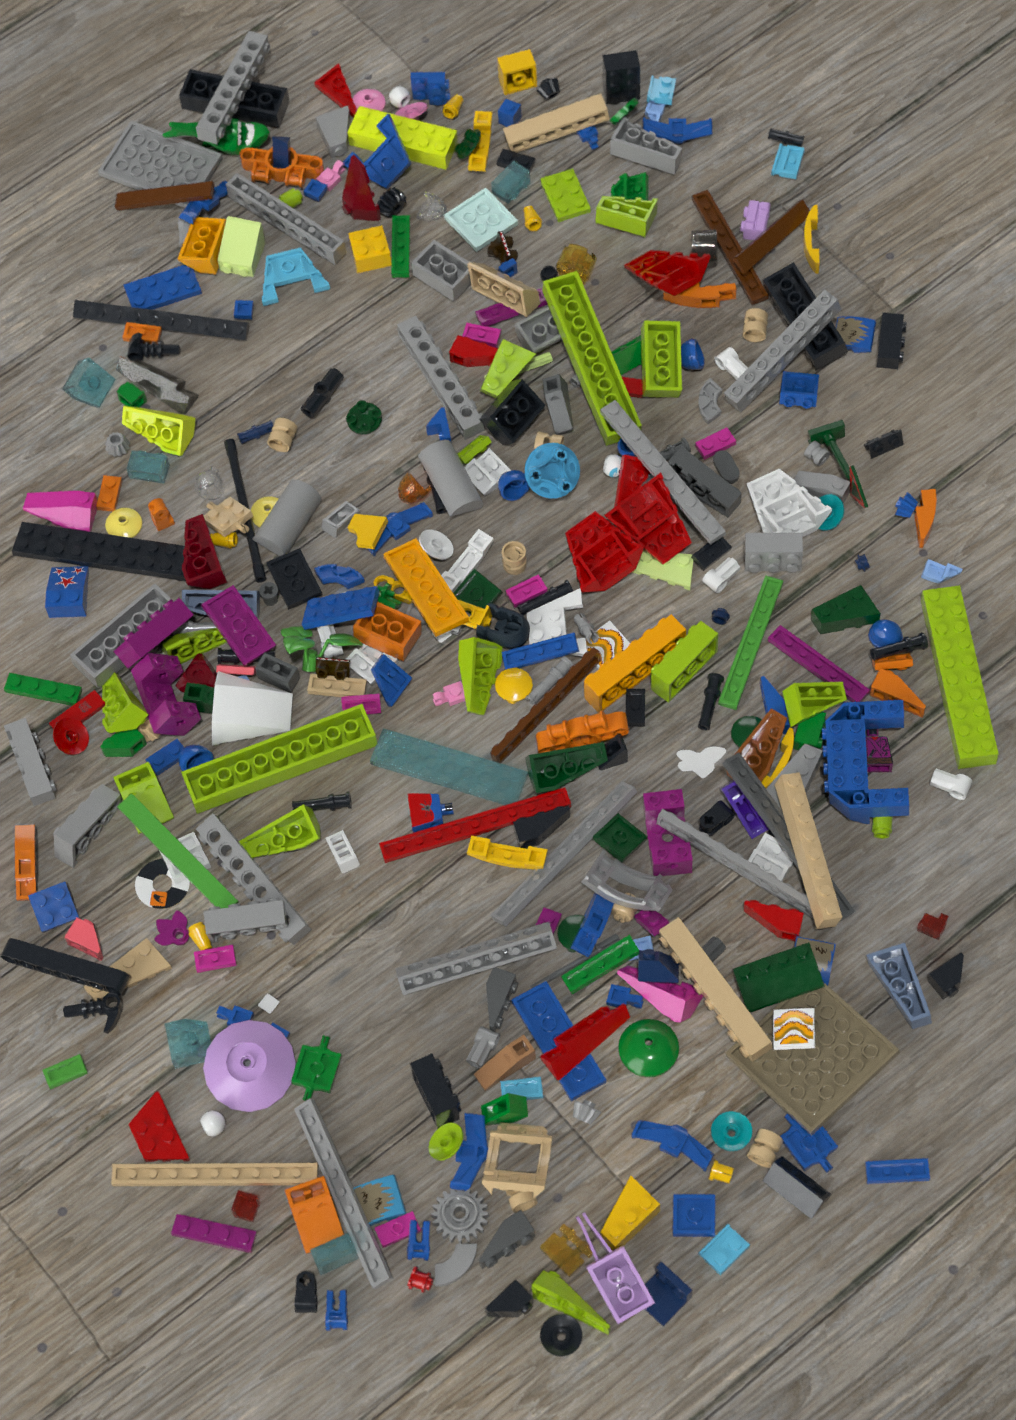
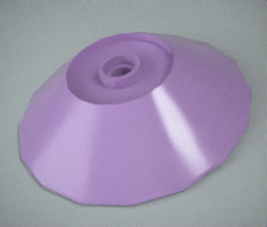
M247 1020L231 1024L215 1036L206 1051L203 1069L206 1084L219 1102L232 1110L253 1112L270 1107L284 1096L291 1085L296 1062L293 1048L281 1031L265 1022ZM246 1060L251 1061L249 1066H244Z

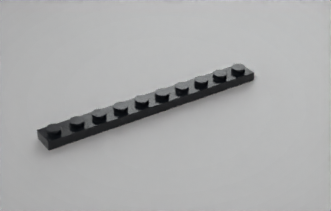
M81 300L74 301L73 318L125 325L126 322L160 326L163 330L247 341L249 326L247 322Z

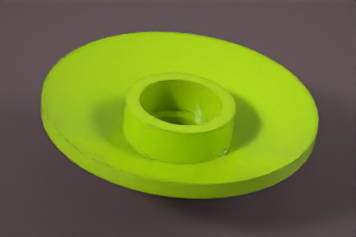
M447 1123L439 1127L429 1142L430 1155L438 1161L452 1157L459 1150L463 1142L462 1128L456 1123Z

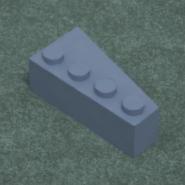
M902 943L867 954L869 966L910 1027L915 1029L931 1024V1014L906 944Z

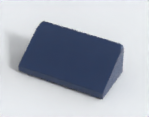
M273 136V167L277 169L289 167L291 165L290 137Z

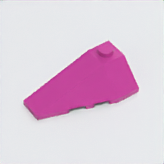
M85 491L27 493L23 510L41 519L44 518L51 521L56 526L91 532L97 512V497L95 493Z
M632 966L623 967L617 972L621 978L657 1010L674 1022L680 1023L689 1019L704 997L702 994L698 995L693 985L681 982V985L667 982H639L638 968Z

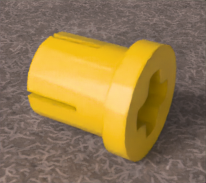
M714 1160L708 1180L713 1181L715 1179L729 1184L732 1177L730 1175H732L734 1168Z

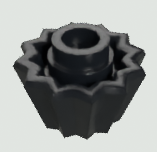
M544 79L536 91L546 100L554 98L560 93L558 79Z

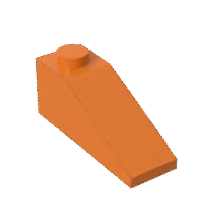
M880 668L871 686L870 696L882 701L903 700L904 710L923 718L926 705L898 675L890 670Z

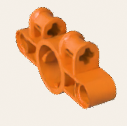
M273 147L269 150L244 148L240 151L242 168L251 171L252 182L263 181L266 184H270L272 179L277 182H285V186L288 187L289 185L304 188L306 178L316 179L324 171L323 161L320 157L297 154L292 147H290L291 165L284 169L272 167Z
M601 710L598 714L590 716L586 714L583 717H576L568 721L563 720L562 723L555 725L547 724V730L536 734L538 753L599 743L612 739L618 733L625 736L629 733L626 713L618 711L605 714Z

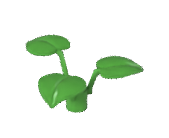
M302 626L281 629V634L284 636L283 644L289 654L304 649L302 670L307 672L316 671V657L323 656L329 643L336 646H363L362 642L352 635L336 633L329 636L330 639L326 640L318 655L315 650H307L315 646L313 640L306 639V637L313 636V632L310 629L304 630Z

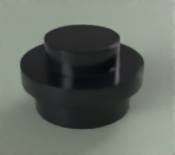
M545 266L540 272V277L543 281L558 277V271L553 266Z

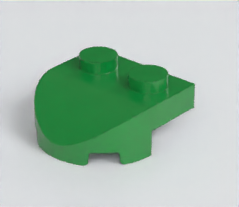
M646 172L633 176L624 173L619 176L620 180L611 187L612 196L625 197V200H636L637 197L641 198V200L649 201V176Z

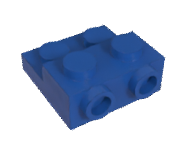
M411 72L413 100H429L430 105L437 106L445 105L450 100L449 79H446L445 72Z
M783 371L779 404H784L786 407L793 405L802 406L806 409L816 407L819 374Z

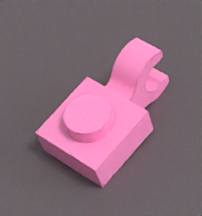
M340 160L336 161L332 170L327 167L316 180L326 184L330 192L341 181L339 175L345 171V168L342 167L344 163Z
M461 681L443 687V692L434 693L433 702L435 706L446 702L450 706L464 702L465 695Z

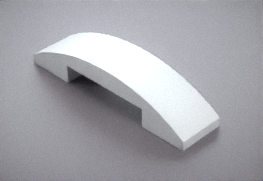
M480 529L469 540L468 547L448 572L444 571L441 575L453 593L474 568L478 567L494 541L493 537Z

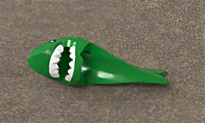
M231 119L230 125L226 127L223 138H220L218 144L203 141L202 146L215 147L231 155H240V151L244 148L258 149L267 140L270 131L265 125L260 123H245L238 121V119ZM169 122L171 130L163 133V137L173 138L184 135L197 137L196 126L199 122Z

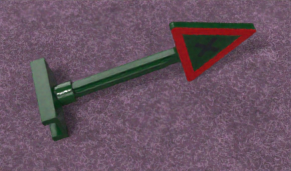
M843 420L808 430L810 436L808 443L811 444L813 441H817L820 445L826 443L829 446L842 472L850 482V496L861 506L867 508L868 503L854 465L849 467L836 443L837 439L845 437V424Z

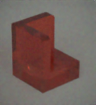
M925 913L922 920L918 923L917 931L939 940L947 925L949 916L941 913L939 918Z
M238 1190L231 1208L233 1216L254 1222L260 1206L258 1196Z

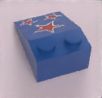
M88 566L51 567L45 600V608L49 618L86 617Z

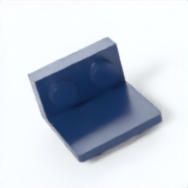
M661 1261L656 1266L655 1275L645 1284L655 1303L644 1310L660 1325L665 1326L692 1298L693 1290Z

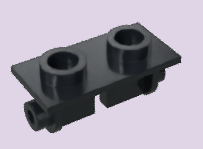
M893 429L891 432L881 435L880 439L877 437L868 440L864 447L867 451L869 450L870 458L873 459L904 445L902 430Z

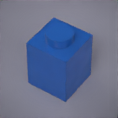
M505 99L498 110V122L500 125L508 127L519 123L522 118L521 104Z

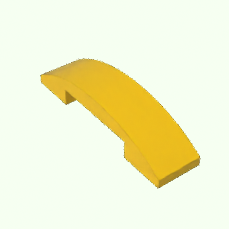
M475 111L473 126L474 129L481 131V137L477 147L469 156L468 171H486L491 140L492 112Z
M814 205L811 208L804 228V252L807 262L815 274H819L820 259L819 248L812 249L811 230H817L818 205Z
M789 727L781 742L780 751L784 754L772 776L767 775L761 782L766 789L792 758L794 744L793 728Z
M471 836L467 855L506 867L543 869L548 849L528 846V849L492 843L488 838Z

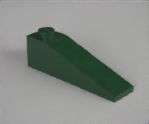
M604 742L537 753L525 757L528 775L535 793L556 790L608 761Z

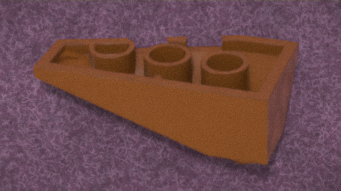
M772 708L735 753L740 752L761 782L770 772L787 722V717ZM726 770L727 776L730 777V778H732L731 775H730V774L728 773V771Z

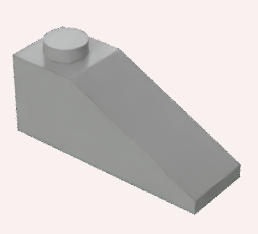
M798 471L794 478L797 485L803 486L810 495L817 498L826 494H833L838 496L844 504L849 495L850 482L835 475Z

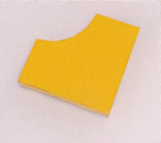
M354 514L347 528L349 532L357 535L356 544L358 548L375 549L388 523V519L383 516Z

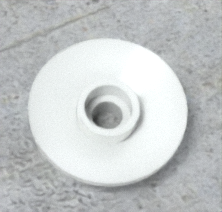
M425 530L421 533L419 543L428 555L440 560L451 557L453 545L444 534L436 530Z

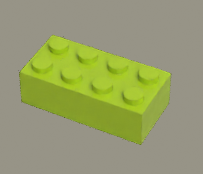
M644 320L641 327L643 397L679 398L682 392L680 321Z
M701 620L697 625L691 626L688 634L677 641L676 647L672 651L669 650L664 655L660 664H655L651 669V690L669 703L718 652V633Z

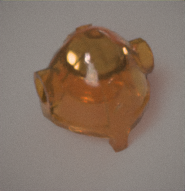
M408 471L399 483L398 496L402 502L414 503L425 498L432 488L428 486L424 489Z

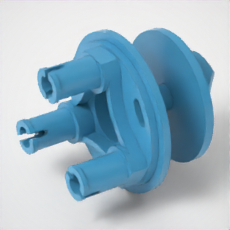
M546 443L535 448L528 456L524 470L525 478L529 487L536 494L545 498H560L570 493L576 486L580 477L579 461L574 452L565 445Z

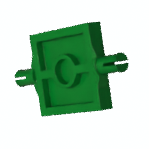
M322 1036L320 1046L302 1045L291 1083L306 1089L302 1099L304 1101L312 1098L313 1091L331 1094L342 1054L332 1052L327 1048L330 1040L328 1036Z

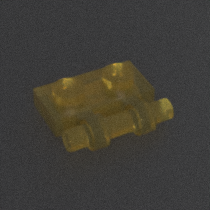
M563 1224L559 1230L564 1235L560 1238L554 1232L540 1246V1250L570 1278L584 1264V1260L580 1255L584 1253L588 1258H591L593 1253L589 1248V1244L586 1241H582L576 1235L577 1232L573 1228ZM568 1241H571L577 1247L574 1251L566 1244Z

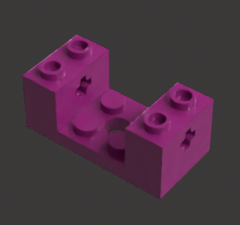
M147 653L133 667L131 672L143 705L149 714L148 719L154 734L185 736L201 720L195 703L178 702L174 695L171 684L183 673L178 656Z
M682 789L643 793V810L653 876H658L659 874L670 876L692 873L693 859L690 842L682 840L656 824L658 814L662 809L672 812L678 819L685 822V805ZM666 834H669L673 837V839L669 842H666L662 839V837Z

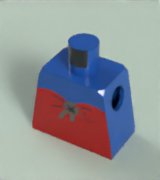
M408 794L413 833L443 824L442 816L454 814L452 803L440 804L439 794Z

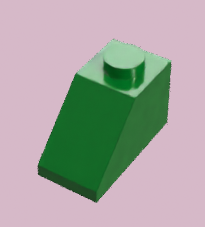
M507 1093L481 1105L482 1115L485 1116V1126L515 1123L528 1117L527 1098Z

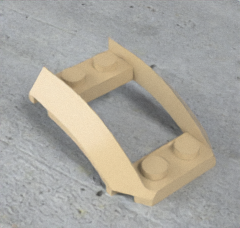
M502 1123L497 1126L496 1131H490L482 1184L491 1195L493 1188L500 1190L534 1192V1199L544 1190L552 1144V1136H548L545 1127ZM501 1141L509 1143L522 1142L530 1145L541 1144L537 1173L497 1170Z

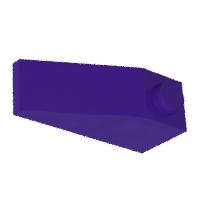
M734 780L720 787L727 802L751 839L768 830L763 819Z

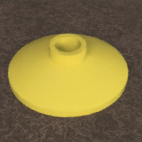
M263 497L252 505V522L257 527H261L278 501V498Z
M130 508L117 509L107 517L105 523L106 531L109 535L134 538L142 528L141 516Z

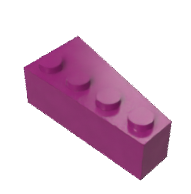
M180 598L174 602L170 599L163 605L164 610L162 612L159 610L154 612L150 616L151 621L148 623L143 621L136 627L138 631L135 634L132 631L123 638L125 642L113 651L127 668L131 667L193 616V613Z

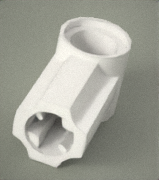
M728 347L714 358L717 366L721 370H727L736 380L748 369L739 360L736 351L731 347Z
M728 557L715 570H709L702 581L715 593H720L727 585V582L740 571V566L734 558Z
M333 624L317 627L321 648H323L326 640L330 639L329 636L331 634H336ZM329 643L324 652V657L332 658L333 656L342 655V646Z
M936 768L930 785L949 792L956 799L964 800L971 787L972 779L963 774L953 775Z

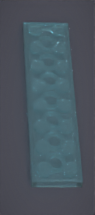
M384 728L370 759L371 765L503 805L519 800L528 777L527 771Z

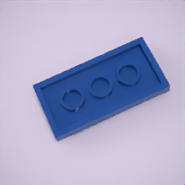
M187 265L123 285L131 307L149 310L202 294L193 269Z
M377 586L308 600L302 626L306 630L374 616L380 591Z

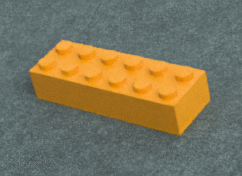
M672 614L667 618H662L654 628L646 630L641 638L633 640L624 651L617 652L612 660L603 663L599 670L595 673H590L585 678V700L598 713L601 710L607 709L626 694V689H633L651 675L653 666L657 663L660 664L664 655L676 647V643L680 638L686 636V628Z

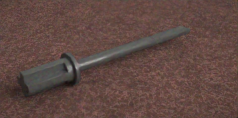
M614 934L604 941L595 944V949L592 950L589 957L583 955L531 985V988L545 981L548 983L620 941L619 936Z

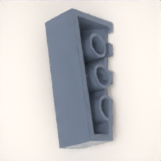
M182 590V601L190 611L207 615L201 607L202 603L224 590ZM237 590L257 619H259L260 592Z

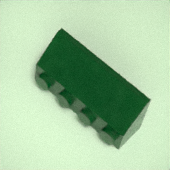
M809 942L733 968L744 1003L750 1013L825 987Z

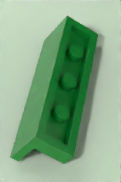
M641 335L611 351L621 375L642 364Z

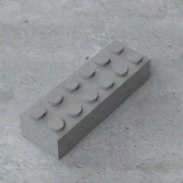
M156 584L152 585L70 654L73 665L99 689L114 672L117 673L125 667L123 662L113 652L125 642L123 638L131 631L135 634L138 631L136 627L143 621L147 623L151 621L150 616L157 610L162 612L164 610L163 605L171 598Z

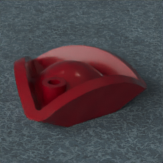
M198 653L176 683V687L180 691L185 692L188 682L215 688L217 672L202 653Z

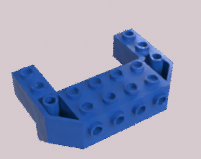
M903 700L844 702L826 720V728H822V740H826L827 745L823 746V757H827V763H824V775H828V781H824L825 793L829 792V803L849 820L870 824V817L909 816L908 788L868 789L865 729L904 728Z

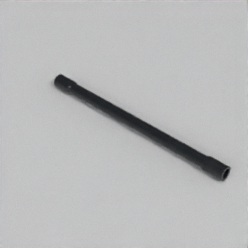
M227 439L224 441L227 457L229 458L238 502L249 509L235 440ZM250 518L244 524L249 527L246 537L255 581L261 583L266 580V575L261 562L258 544L252 540L255 536L252 518Z

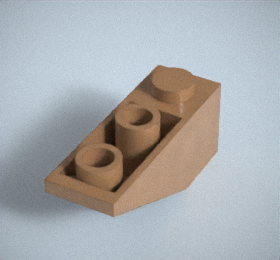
M522 1035L504 1047L474 1073V1076L484 1091H487L536 1059L535 1049L525 1035Z

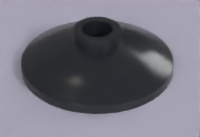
M558 1314L550 1317L544 1322L540 1331V1340L544 1349L554 1356H569L580 1347L582 1342L581 1326L569 1315ZM561 1334L566 1337L563 1341L558 1340V1336Z

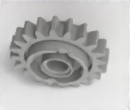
M450 1188V1194L443 1191L444 1199L437 1197L439 1205L433 1204V1209L437 1212L431 1213L432 1218L435 1219L432 1221L433 1226H438L436 1229L437 1234L443 1232V1239L450 1236L451 1243L454 1242L455 1238H458L459 1244L462 1243L463 1238L470 1243V1236L478 1239L477 1231L484 1233L481 1225H488V1221L484 1219L489 1217V1212L485 1211L488 1209V1205L482 1204L484 1197L477 1198L478 1191L470 1194V1188L465 1192L462 1190L455 1192L454 1189ZM460 1211L466 1214L463 1218L455 1217V1214Z

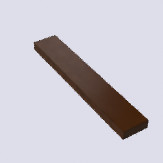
M213 181L120 192L116 196L115 208L118 211L213 199L215 184Z
M803 199L795 203L733 258L742 274L746 273L807 219L810 210Z

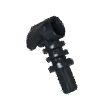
M136 333L129 340L127 358L132 361H141L144 355L146 358H149L150 355L152 358H155L157 355L159 359H163L164 355H179L180 345H166L163 341H159L158 344L152 341V344L146 341L145 344V341L141 339L142 334Z
M116 993L106 994L103 1000L97 998V1001L90 999V1002L87 1003L86 999H81V1004L63 1007L65 1018L83 1015L84 1019H88L89 1014L95 1017L96 1013H99L100 1016L107 1015L108 1018L103 1031L106 1034H109L114 1029L123 1011V1004ZM117 1002L116 1006L108 1007L110 1003Z

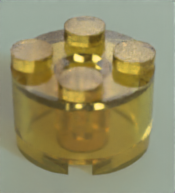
M569 244L566 247L565 245L557 261L556 269L560 272L559 276L578 271L582 283L585 284L597 261L596 256L593 253L591 255L587 253L588 249L583 246Z

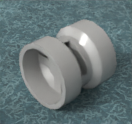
M813 441L806 448L804 455L809 459L812 458L816 465L821 466L829 458L830 452L825 448H821L817 441Z

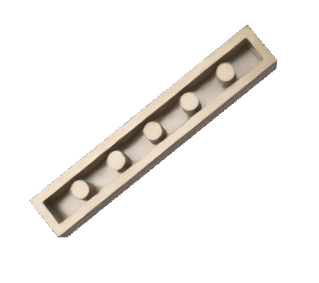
M598 94L503 128L510 151L518 153L610 120L602 94Z

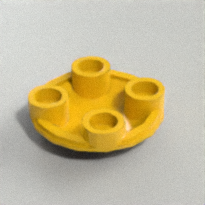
M506 669L497 676L495 690L508 703L515 704L517 701L525 699L532 692V678L523 669Z

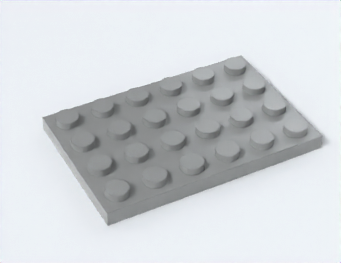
M130 121L98 170V174L101 177L136 190L208 182L222 160V154L177 137L165 138L163 137L164 132ZM189 202L175 204L185 208Z

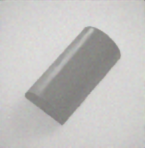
M549 306L515 324V331L523 348L533 353H538L562 340Z
M437 441L420 452L418 457L450 517L482 508L483 501L451 441Z
M291 480L252 540L278 556L287 554L321 502L320 494L303 481Z

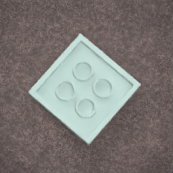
M484 188L444 214V219L476 252L490 244L491 241H494L498 237V231H503L505 234L518 225V220L487 188Z

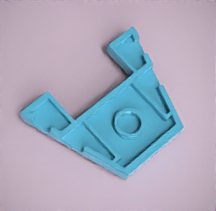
M301 247L266 256L262 296L263 306L278 302L275 287L311 279L315 293L330 289L328 281L314 267L313 262Z

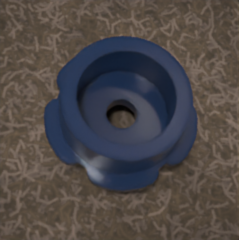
M858 554V559L855 560L858 569H863L866 572V569L870 568L865 554L861 556Z
M724 608L712 611V621L716 624L724 625L730 618V614Z

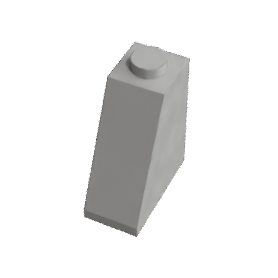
M345 106L317 116V128L331 158L348 153L349 107Z

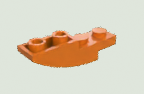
M699 283L676 296L663 292V299L681 306L716 308L719 307L720 301L736 299V284L724 283L722 285L700 287Z
M15 825L17 901L29 900L28 895L37 892L35 825Z

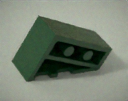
M859 585L813 608L811 611V621L820 634L844 631L845 628H861L863 625L874 624L880 620L881 613L862 585Z

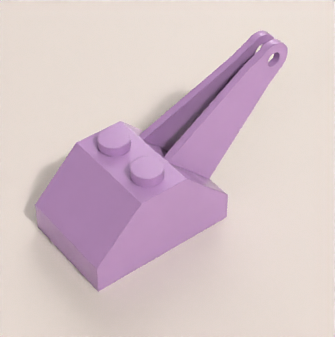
M584 1212L582 1213L584 1219L607 1253V1255L599 1259L586 1228L579 1216H577L576 1219L596 1260L586 1266L614 1319L619 1324L655 1302L625 1248L621 1246L612 1251Z

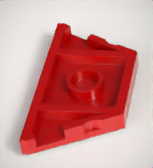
M157 1091L128 1124L145 1162H155L157 1160L163 1162L183 1160V1162L190 1161L189 1156Z

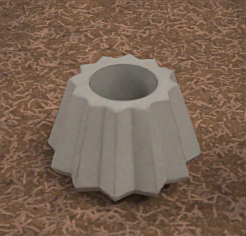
M113 432L109 434L106 440L105 450L108 451V455L121 457L123 454H127V450L130 449V442L122 433Z
M585 1099L583 1103L577 1100L574 1101L573 1117L590 1125L601 1114V1111L594 1108L596 1104Z

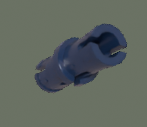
M269 420L258 426L253 425L251 426L252 428L237 433L240 443L243 444L255 438L260 439V436L272 432V421Z

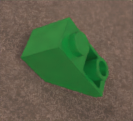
M825 712L798 725L793 749L799 751L804 744L815 748H822V728H826Z
M137 729L116 732L113 736L106 738L100 748L105 757H133L147 744L144 736Z

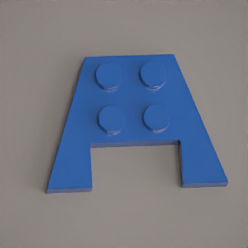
M387 114L376 125L387 139L365 162L355 152H351L343 161L344 166L349 168L351 156L355 155L364 164L369 179L387 189L411 165V161L390 114Z

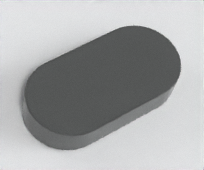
M723 450L716 452L713 456V464L719 475L729 484L737 482L740 472L730 453Z

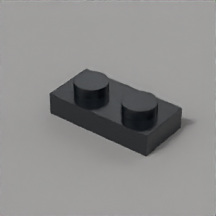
M502 149L497 159V166L525 175L530 174L535 164V158Z
M722 537L711 545L708 542L695 552L691 558L704 571L728 553L732 546Z
M626 689L628 726H645V689Z

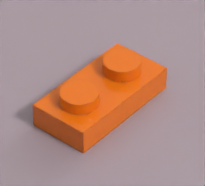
M126 322L122 336L123 341H129L134 334L141 333V339L145 341V344L146 341H149L150 344H152V341L158 344L162 328L160 326Z
M103 475L96 505L97 510L110 512L116 510L122 477Z
M910 653L896 654L875 661L872 660V665L878 671L880 668L884 670L893 668L905 670L913 666V659Z

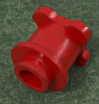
M414 1266L407 1286H409L408 1289L412 1290L415 1287L420 1289L422 1293H425L426 1290L431 1289L434 1279L431 1278V1273L420 1272L418 1267Z

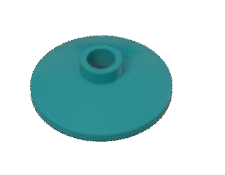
M826 494L819 499L822 504L832 508V513L818 528L823 531L837 527L843 519L845 510L844 504L838 496Z
M724 1112L713 1121L711 1127L712 1139L723 1150H741L748 1145L752 1138V1125L748 1118L739 1112ZM729 1131L735 1132V1136H733V1137L729 1136V1135H728V1132H729Z

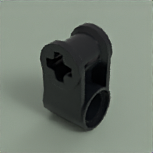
M720 800L701 816L699 831L705 832L711 837L722 827L729 824L735 817V813Z
M302 1271L296 1278L295 1313H317V1282L314 1275L309 1271ZM306 1279H309L310 1282L307 1286H304L303 1283L306 1282Z

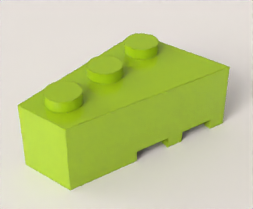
M602 196L596 207L595 223L645 237L657 215L658 198L646 201L637 197L636 200H625V197Z
M502 339L480 388V392L496 399L536 353Z
M843 682L793 683L782 691L790 727L800 724L822 712H827L847 700Z

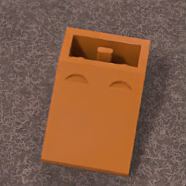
M324 1176L285 1189L306 1254L346 1240Z

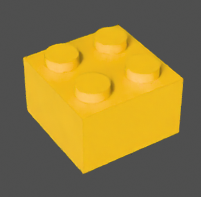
M530 49L497 58L498 78L504 95L537 87L536 63Z
M382 225L348 233L357 273L391 266L390 250Z

